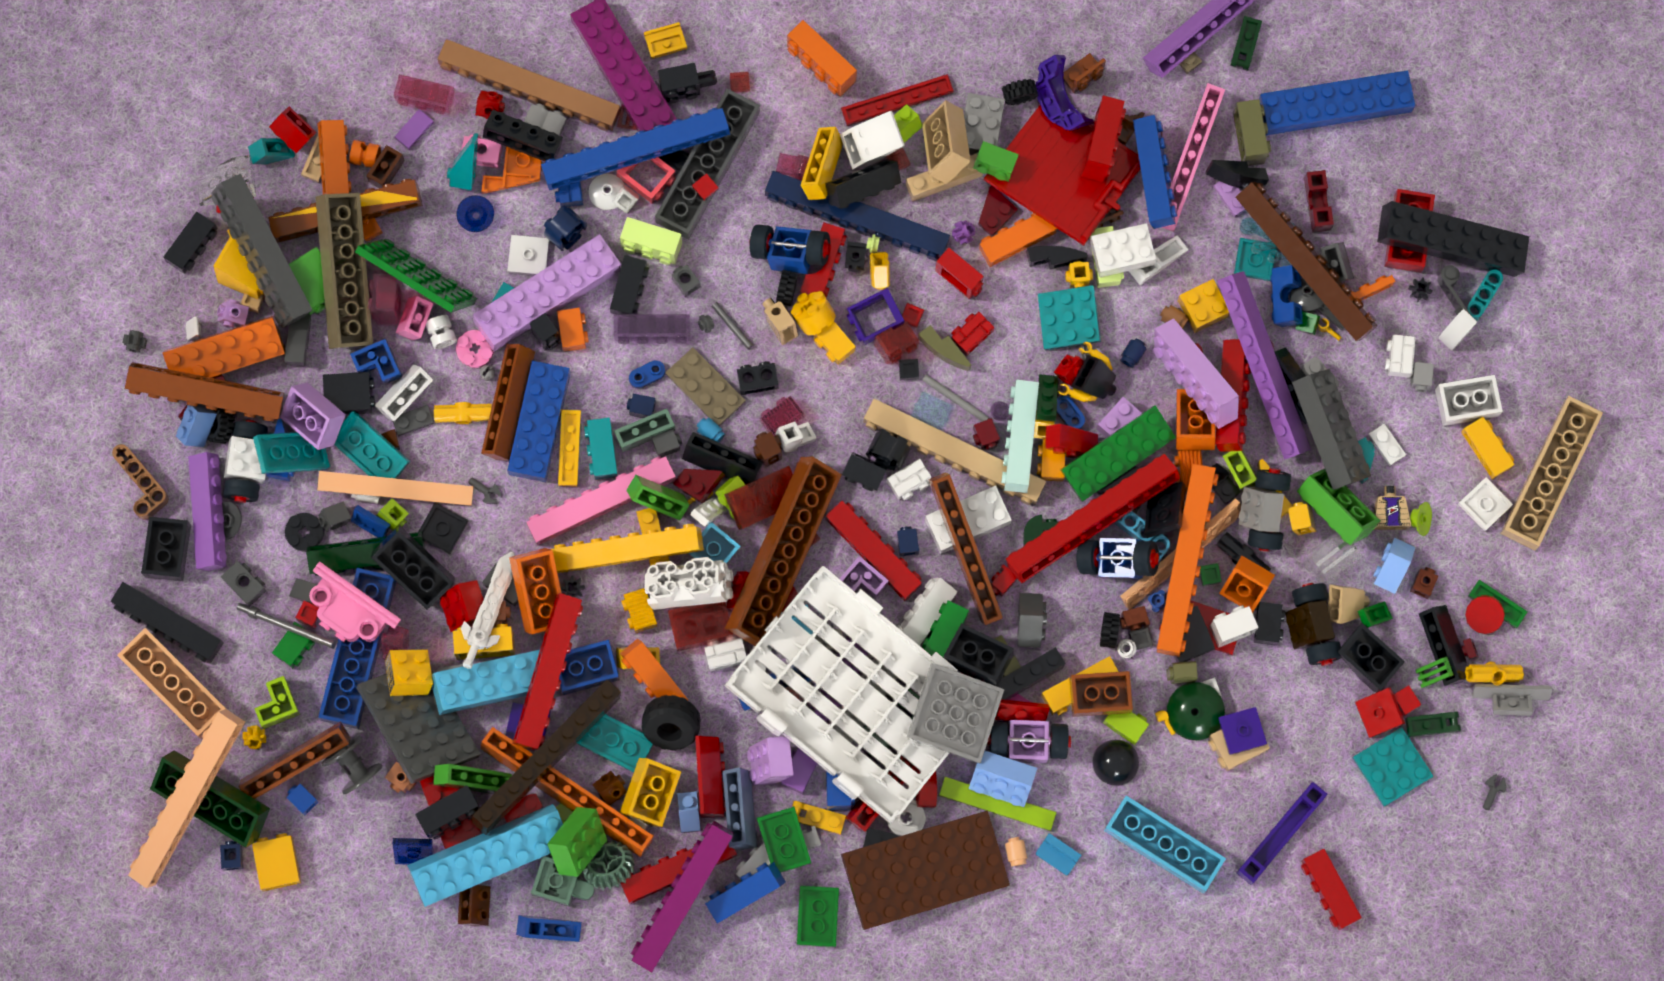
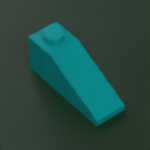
M474 133L455 158L452 168H448L447 178L450 179L449 187L472 190L476 176L478 133Z

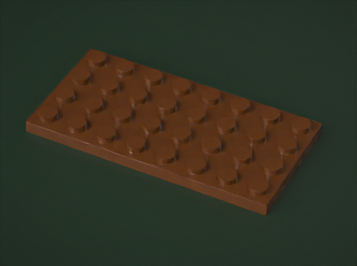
M988 810L841 854L863 930L1010 886Z

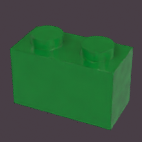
M296 622L293 623V625H296V626H298V627L303 628V627H302L301 625H299L298 623H296ZM287 631L272 654L293 669L302 663L304 659L303 654L306 650L310 651L315 642Z

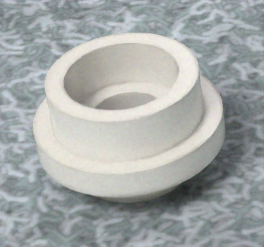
M1123 639L1117 646V651L1123 658L1133 657L1137 650L1135 642L1131 639ZM1127 645L1130 646L1129 652L1125 651V646Z

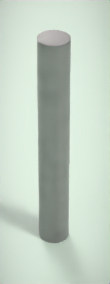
M715 302L711 306L747 349L752 347V342L718 302Z

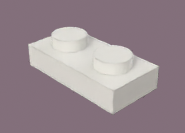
M1385 424L1368 434L1389 466L1406 456V453Z

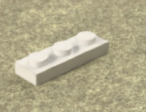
M712 497L696 507L690 515L703 526H707L723 516L728 509L718 501V498Z

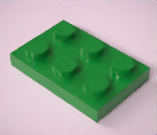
M795 807L757 818L770 864L774 862L780 873L811 864Z
M800 886L797 945L836 947L839 888Z

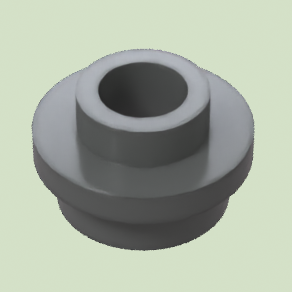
M701 315L699 317L698 325L701 331L710 333L714 329V322L710 315Z

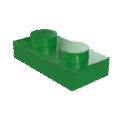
M1385 601L1357 611L1361 622L1367 628L1393 619Z

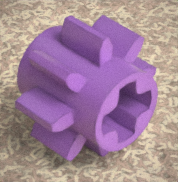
M967 220L954 224L956 228L952 230V236L955 241L960 242V244H967L973 241L972 236L975 235V227L972 223H967Z

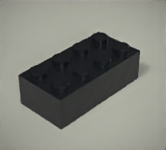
M400 525L372 551L371 558L426 610L454 585L455 577Z

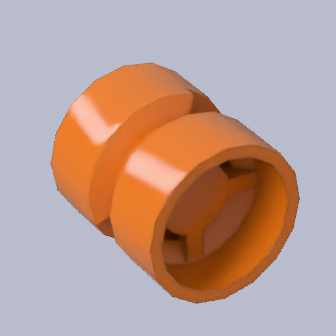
M354 140L350 150L349 163L359 166L363 163L365 167L372 168L381 154V145L373 143L366 145L364 141Z

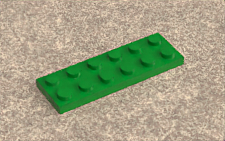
M1154 405L1060 470L1079 500L1083 502L1175 439L1176 436L1156 405Z

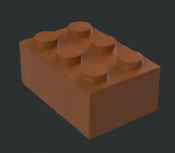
M1130 671L1070 676L1073 717L1132 712Z

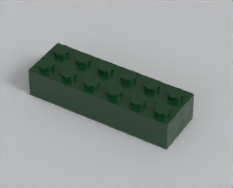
M175 750L163 756L150 790L168 799L176 789V782L184 775L186 764L191 760ZM216 776L194 817L246 848L258 841L270 808Z

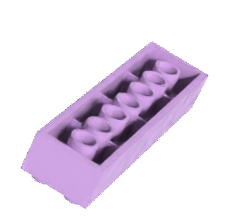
M599 234L474 313L473 322L495 352L531 329L530 323L544 313L548 317L620 272L621 263Z

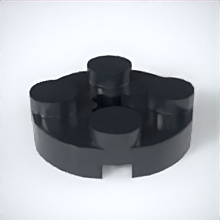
M299 513L290 517L285 527V538L290 546L297 551L306 552L307 547L318 546L324 537V528L320 525L319 519L310 513ZM303 527L310 531L309 534H306V537H302V534L299 533Z

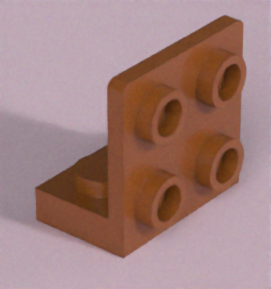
M1091 53L1087 54L1064 72V82L1073 93L1078 90L1082 92L1089 86L1088 83L1090 81H1097L1103 76L1102 72L1105 69L1106 60L1103 58L1097 62Z

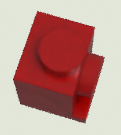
M1004 564L1000 568L1001 573L996 572L991 578V587L996 596L998 594L1003 596L1017 580L1012 571Z

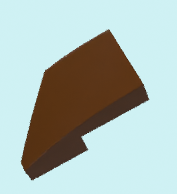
M1140 112L1137 115L1131 116L1125 115L1121 124L1123 125L1122 131L1118 138L1120 143L1123 145L1127 144L1135 131L1133 120L1143 118L1145 113Z

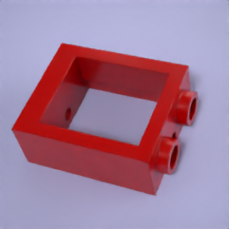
M948 248L936 261L935 271L968 299H971L972 296L977 297L983 289L984 276L953 250Z

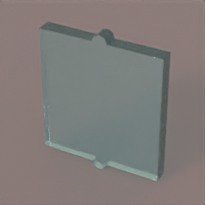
M922 392L918 402L914 404L915 408L911 416L941 430L944 423L948 421L947 417L953 405Z

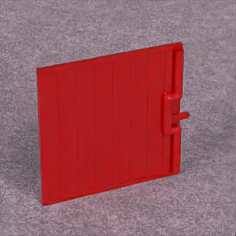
M1039 105L1006 148L1008 151L1019 154L1009 182L998 180L995 176L986 174L983 180L1084 246L1112 208L1117 211L1120 210V205L1116 202L1141 168L1139 155L1119 142L1114 155L1113 168H1111L1109 177L1106 176L1103 183L1082 178L1093 125L1090 124L1072 131L1066 130L1050 121L1042 111L1041 105Z

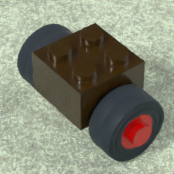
M1307 583L1293 590L1292 596L1297 608L1285 612L1294 650L1307 648L1306 654L1310 665L1321 664V666L1333 664V661L1341 659L1337 653L1341 645L1339 641L1327 642L1334 639L1335 635L1326 603L1329 600L1326 585L1324 583Z

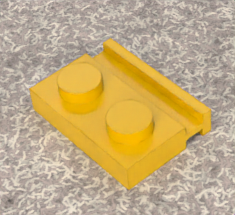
M680 22L644 32L651 59L687 49Z

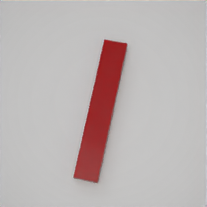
M946 74L841 107V111L846 125L850 126L875 118L889 111L900 110L906 104L910 107L954 93L949 76Z

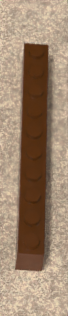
M1251 182L1235 198L1355 341H1361L1378 326L1375 323V317L1362 308L1364 307L1363 303L1358 298L1352 296L1350 287L1345 283H1341L1338 279L1340 277L1338 273L1326 265L1327 260L1321 254L1318 255L1315 252V246L1312 242L1304 239L1302 230L1298 226H1294L1290 222V216L1278 208L1279 203L1273 197L1270 198L1267 195L1265 186L1260 182Z

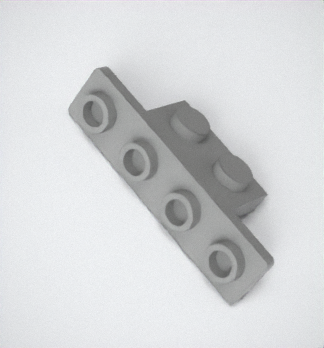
M1480 683L1474 685L1472 697L1491 699L1493 715L1532 716V700H1550L1552 686Z

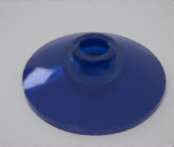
M478 195L469 196L458 205L456 211L457 220L465 230L481 232L492 224L494 208L485 197ZM478 213L479 217L475 219L472 215Z

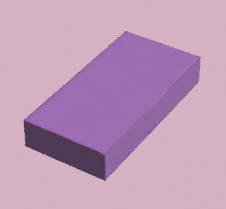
M419 109L394 137L410 150L434 121Z

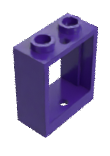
M888 288L847 308L849 314L846 316L851 325L855 324L857 328L855 334L859 342L863 340L865 345L906 325ZM885 299L896 322L866 336L856 313Z

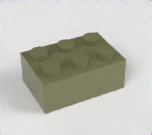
M1259 99L1237 102L1233 111L1241 161H1247L1248 166L1264 164L1266 158L1269 157V152H1271L1270 141L1266 140V134H1268L1267 123H1263L1262 117L1265 116L1264 106L1260 105Z

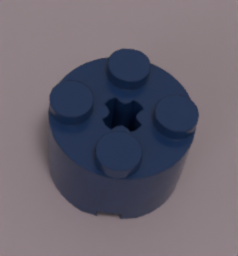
M564 205L558 210L553 219L549 218L544 223L546 228L544 236L561 251H564L563 248L568 250L582 237L580 232L582 229L586 230L587 223L571 208H567Z

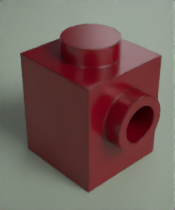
M992 418L973 426L975 433L973 439L976 446L980 445L981 450L985 448L991 450L997 447L1000 437Z

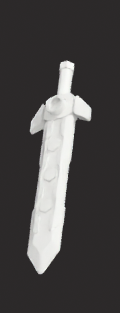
M509 552L499 558L491 578V583L473 623L472 630L465 621L461 627L464 640H467L468 645L471 646L466 660L463 662V666L467 669L472 668L478 649L481 650L485 647L488 649L497 644L500 635L490 636L507 588H509L513 578L509 557L514 556L513 552Z

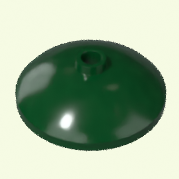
M1192 682L1180 686L1173 692L1167 704V713L1170 724L1178 735L1188 740L1197 741L1209 738L1211 734L1220 729L1218 717L1225 716V706L1220 694L1213 687L1200 682ZM1197 708L1199 711L1198 715H1193L1191 710Z

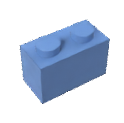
M198 404V406L187 405L176 437L185 446L204 447L217 413L214 410L207 409L206 405Z

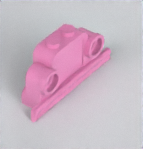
M319 562L313 569V572L322 577L318 585L311 589L309 595L311 602L319 607L317 611V616L321 621L319 625L327 631L332 629L336 632L335 636L342 642H345V640L355 642L359 637L368 642L374 641L386 625L395 629L401 621L399 617L323 563Z

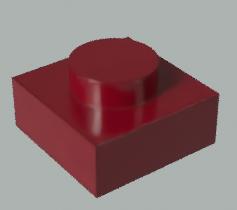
M1473 639L1463 640L1464 646H1462L1465 657L1469 656L1471 660L1479 658Z

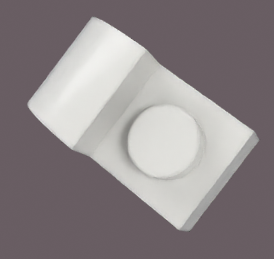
M792 422L779 427L775 433L782 444V449L786 453L797 451L798 447L816 440V436L808 422L798 426L796 422Z

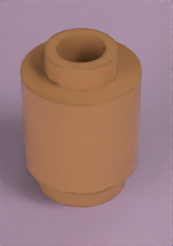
M1170 305V307L1165 306L1160 314L1162 322L1166 323L1174 318L1182 329L1189 320L1185 313L1173 305Z

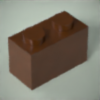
M386 145L366 175L368 182L377 188H383V185L391 183L405 161L403 154Z

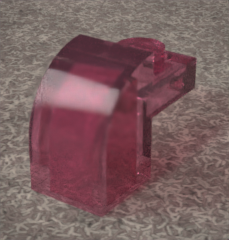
M780 153L776 172L795 176V179L802 181L809 157L799 154L798 156Z

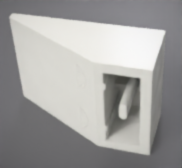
M892 111L856 125L840 134L852 169L868 167L905 146Z

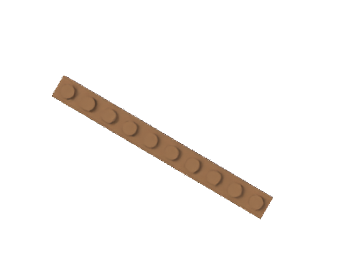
M448 39L445 40L438 56V63L444 70L451 71L452 69L457 71L462 77L468 78L470 76L475 78V81L480 84L488 83L493 85L492 87L496 90H507L514 97L520 98L522 96L528 98L527 101L530 103H541L548 110H559L570 118L575 116L580 118L581 122L585 124L593 123L603 131H613L621 112L620 105Z

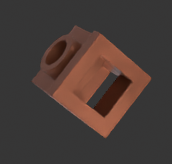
M1425 567V569L1421 568L1417 573L1410 592L1428 599L1438 579V575H1435L1436 571ZM1423 578L1429 579V583L1425 584Z
M1145 606L1121 613L1120 626L1122 629L1130 628L1131 631L1142 628L1141 625L1143 624L1144 627H1149L1150 625Z

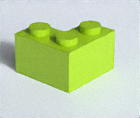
M284 676L266 683L272 701L254 708L263 729L301 715L288 681Z

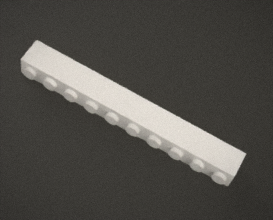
M933 578L926 583V589L923 594L917 596L914 601L915 605L905 613L902 624L897 626L919 646L930 632L934 620L938 621L941 614L938 612L943 602L952 601L958 592L942 578ZM875 658L872 660L876 665L879 664ZM882 665L881 669L896 681L898 677ZM863 674L861 676L863 679H867L866 675ZM871 680L869 681V684L882 695H886V692ZM848 710L845 711V714L863 728L864 723ZM836 725L833 726V729L850 743L854 741Z

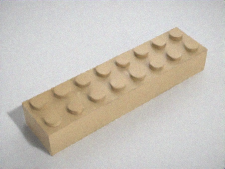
M1570 396L1564 400L1500 534L1534 551L1540 546L1603 412Z

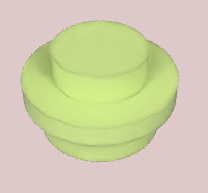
M875 234L872 235V238L868 237L866 248L870 249L869 253H872V251L877 252L880 237H875Z

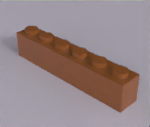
M506 344L481 454L495 460H510L531 363L534 360L535 351L521 344Z
M340 721L240 780L238 787L241 791L256 799L350 743L351 737Z

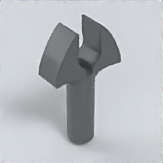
M473 477L469 479L468 484L484 494L485 498L482 500L484 503L498 504L497 501L490 498L489 494L495 493L502 498L496 484L488 488Z
M1497 774L1490 777L1484 783L1490 789L1483 805L1485 810H1490L1497 792L1502 791L1504 793L1506 791L1504 777L1496 788L1494 780Z

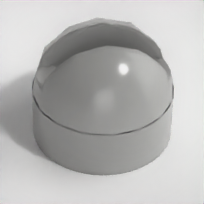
M490 365L481 367L480 377L485 381L492 380L495 376L494 368ZM488 368H490V370H489V371L487 372V374L484 376L483 374L485 373V371H486Z

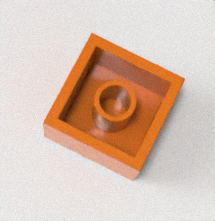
M1241 556L1219 594L1239 606L1243 605L1244 608L1250 606L1253 613L1275 574Z

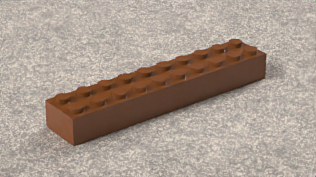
M815 457L800 458L725 627L726 630L754 646L765 635V629L776 616L779 618L842 474Z

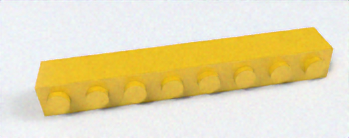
M685 524L681 529L666 527L664 528L665 531L658 532L656 529L648 530L643 535L635 532L627 534L628 537L621 538L620 535L610 536L609 540L602 541V538L591 539V543L584 544V541H577L572 543L573 546L567 547L565 544L554 545V549L551 550H553L558 574L704 551L702 531L695 524Z

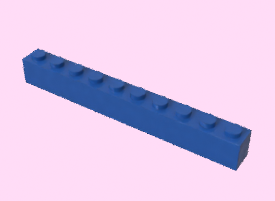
M712 108L707 113L701 115L699 113L693 114L685 120L677 119L669 125H658L652 130H642L630 137L622 136L617 141L611 143L603 142L598 147H587L575 154L567 153L559 159H548L541 166L550 191L730 135L723 108Z

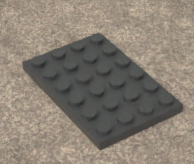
M387 673L357 685L358 692L411 784L433 776L435 765H461L479 758L480 752L457 712L439 715L432 687L428 695L390 696Z

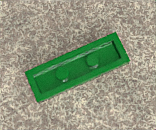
M1481 580L1477 581L1468 595L1472 600L1482 595L1493 596L1499 600L1505 612L1504 621L1514 628H1518L1528 612Z

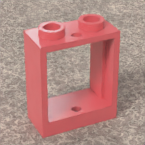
M659 157L650 160L667 174L652 192H649L629 176L637 164L616 171L617 177L651 204L655 200L659 201L664 195V189L667 186L671 187L676 180V171Z

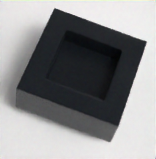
M918 359L899 360L900 380L919 379Z

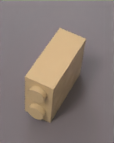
M1222 730L1209 736L1210 741H1208L1210 749L1213 752L1216 751L1219 756L1217 761L1222 769L1225 768L1226 771L1270 749L1267 744L1229 755Z

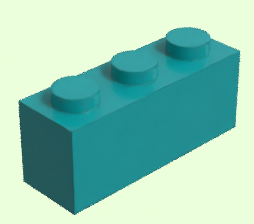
M610 417L587 420L588 426L584 427L585 438L590 440V445H586L588 456H592V463L589 464L590 475H594L595 480L617 477Z

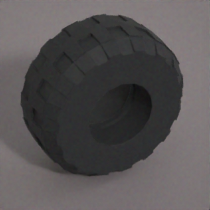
M664 695L653 699L647 704L642 716L641 728L644 736L654 746L664 750H681L695 742V736H698L700 730V713L685 698L678 697L677 695Z

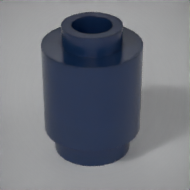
M1137 338L1135 340L1131 339L1122 352L1120 361L1126 366L1133 368L1139 363L1147 350L1145 343Z

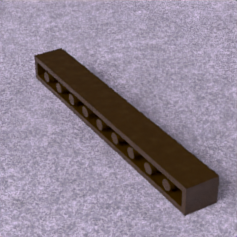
M606 680L474 813L472 823L487 835L620 699L621 691L610 681Z

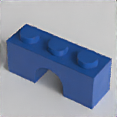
M1292 265L1272 268L1270 280L1273 290L1271 300L1273 303L1272 320L1274 324L1280 327L1303 324L1302 305L1288 301L1289 293L1293 289L1301 287V275Z

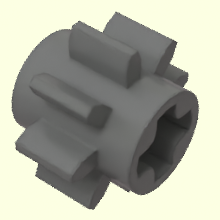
M130 330L129 335L124 334L122 343L126 345L127 351L140 353L141 348H146L147 340L143 337L144 333Z

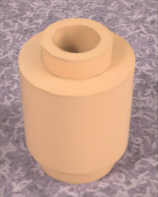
M1019 837L1008 839L1005 847L1011 867L1027 864L1024 840H1020Z

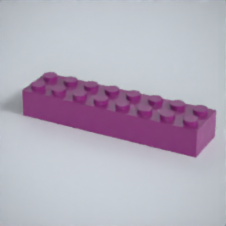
M595 0L571 13V22L638 132L642 130L649 131L655 126L669 125L674 120H677L605 0Z
M713 821L712 824L707 823L701 834L704 838L702 841L697 840L691 851L694 853L692 858L687 857L681 868L684 870L682 875L677 874L671 885L673 890L671 892L667 891L661 902L663 907L656 909L651 918L653 921L652 925L647 924L641 935L643 938L642 942L637 941L631 952L633 955L631 961L651 973L653 972L732 839L733 831L716 821Z

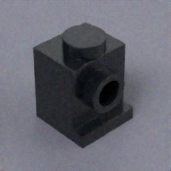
M848 241L845 268H848L849 271L859 272L864 270L866 243ZM852 255H859V258L854 259Z

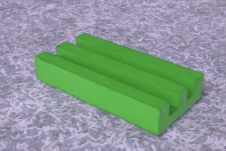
M1447 657L1415 670L1416 674L1419 673L1420 675L1418 680L1422 681V684H1420L1421 688L1453 676ZM1442 663L1445 664V666L1435 669L1429 673H1424V671L1430 668H1433ZM1447 670L1446 674L1436 677L1430 681H1427L1426 679L1439 672Z

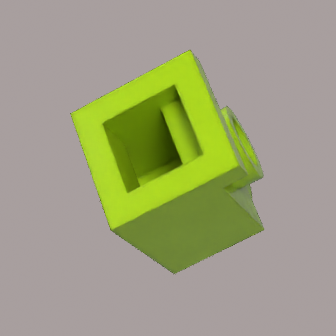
M391 498L376 516L391 524L389 528L394 531L399 525L403 527L407 523L405 518L409 513Z

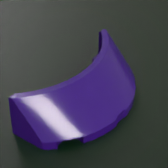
M1055 54L1041 62L1038 67L1039 75L1036 88L1038 92L1037 99L1042 107V111L1050 121L1066 130L1072 131L1093 124V119L1086 117L1084 113H1080L1071 103L1065 90L1063 78L1066 57L1065 55Z

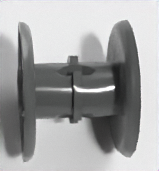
M360 735L352 738L347 746L329 755L321 763L322 766H329L337 761L342 767V773L348 775L351 781L342 789L343 795L360 787L382 768L380 763L366 768L361 762L363 760L361 756L358 757L353 751L362 740Z

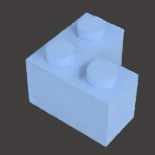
M1394 538L1392 543L1388 542L1381 558L1384 562L1381 567L1377 566L1373 574L1376 577L1374 584L1395 594L1412 561L1415 547L1397 538Z

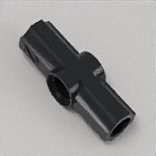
M1228 532L1216 544L1224 553L1231 557L1235 565L1240 557L1244 556L1264 569L1271 570L1268 565L1256 556V553L1246 544L1242 545Z

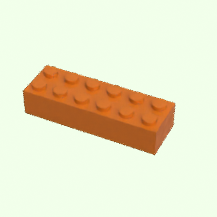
M270 316L164 350L163 356L167 368L170 370L211 378L283 355L286 350L275 317Z

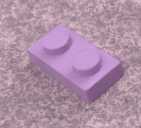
M1220 181L1213 186L1234 217L1245 211V208L1235 198L1241 192L1239 188Z

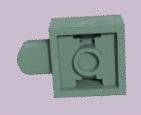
M543 856L531 894L532 896L570 907L573 897L582 900L591 899L594 895V886L590 885L588 881L579 879V877L559 875L554 860Z

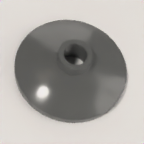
M1303 278L1301 279V287L1293 289L1289 294L1290 301L1302 305L1303 312H1312L1324 305L1323 301Z
M226 501L222 502L224 535L225 540L233 538L240 530L242 515L236 504Z

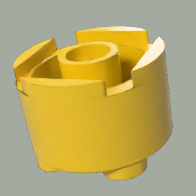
M822 291L812 292L809 295L806 293L800 294L791 310L793 318L806 335H816L823 332L821 329L825 326L830 327L836 317L833 308Z

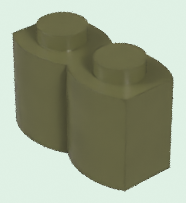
M1196 661L1172 663L1166 669L1167 681L1170 680L1171 684L1195 682L1198 678Z

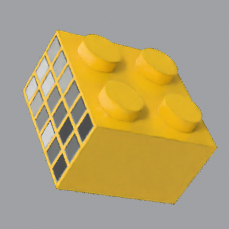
M390 650L385 660L390 696L428 695L433 685L428 650Z

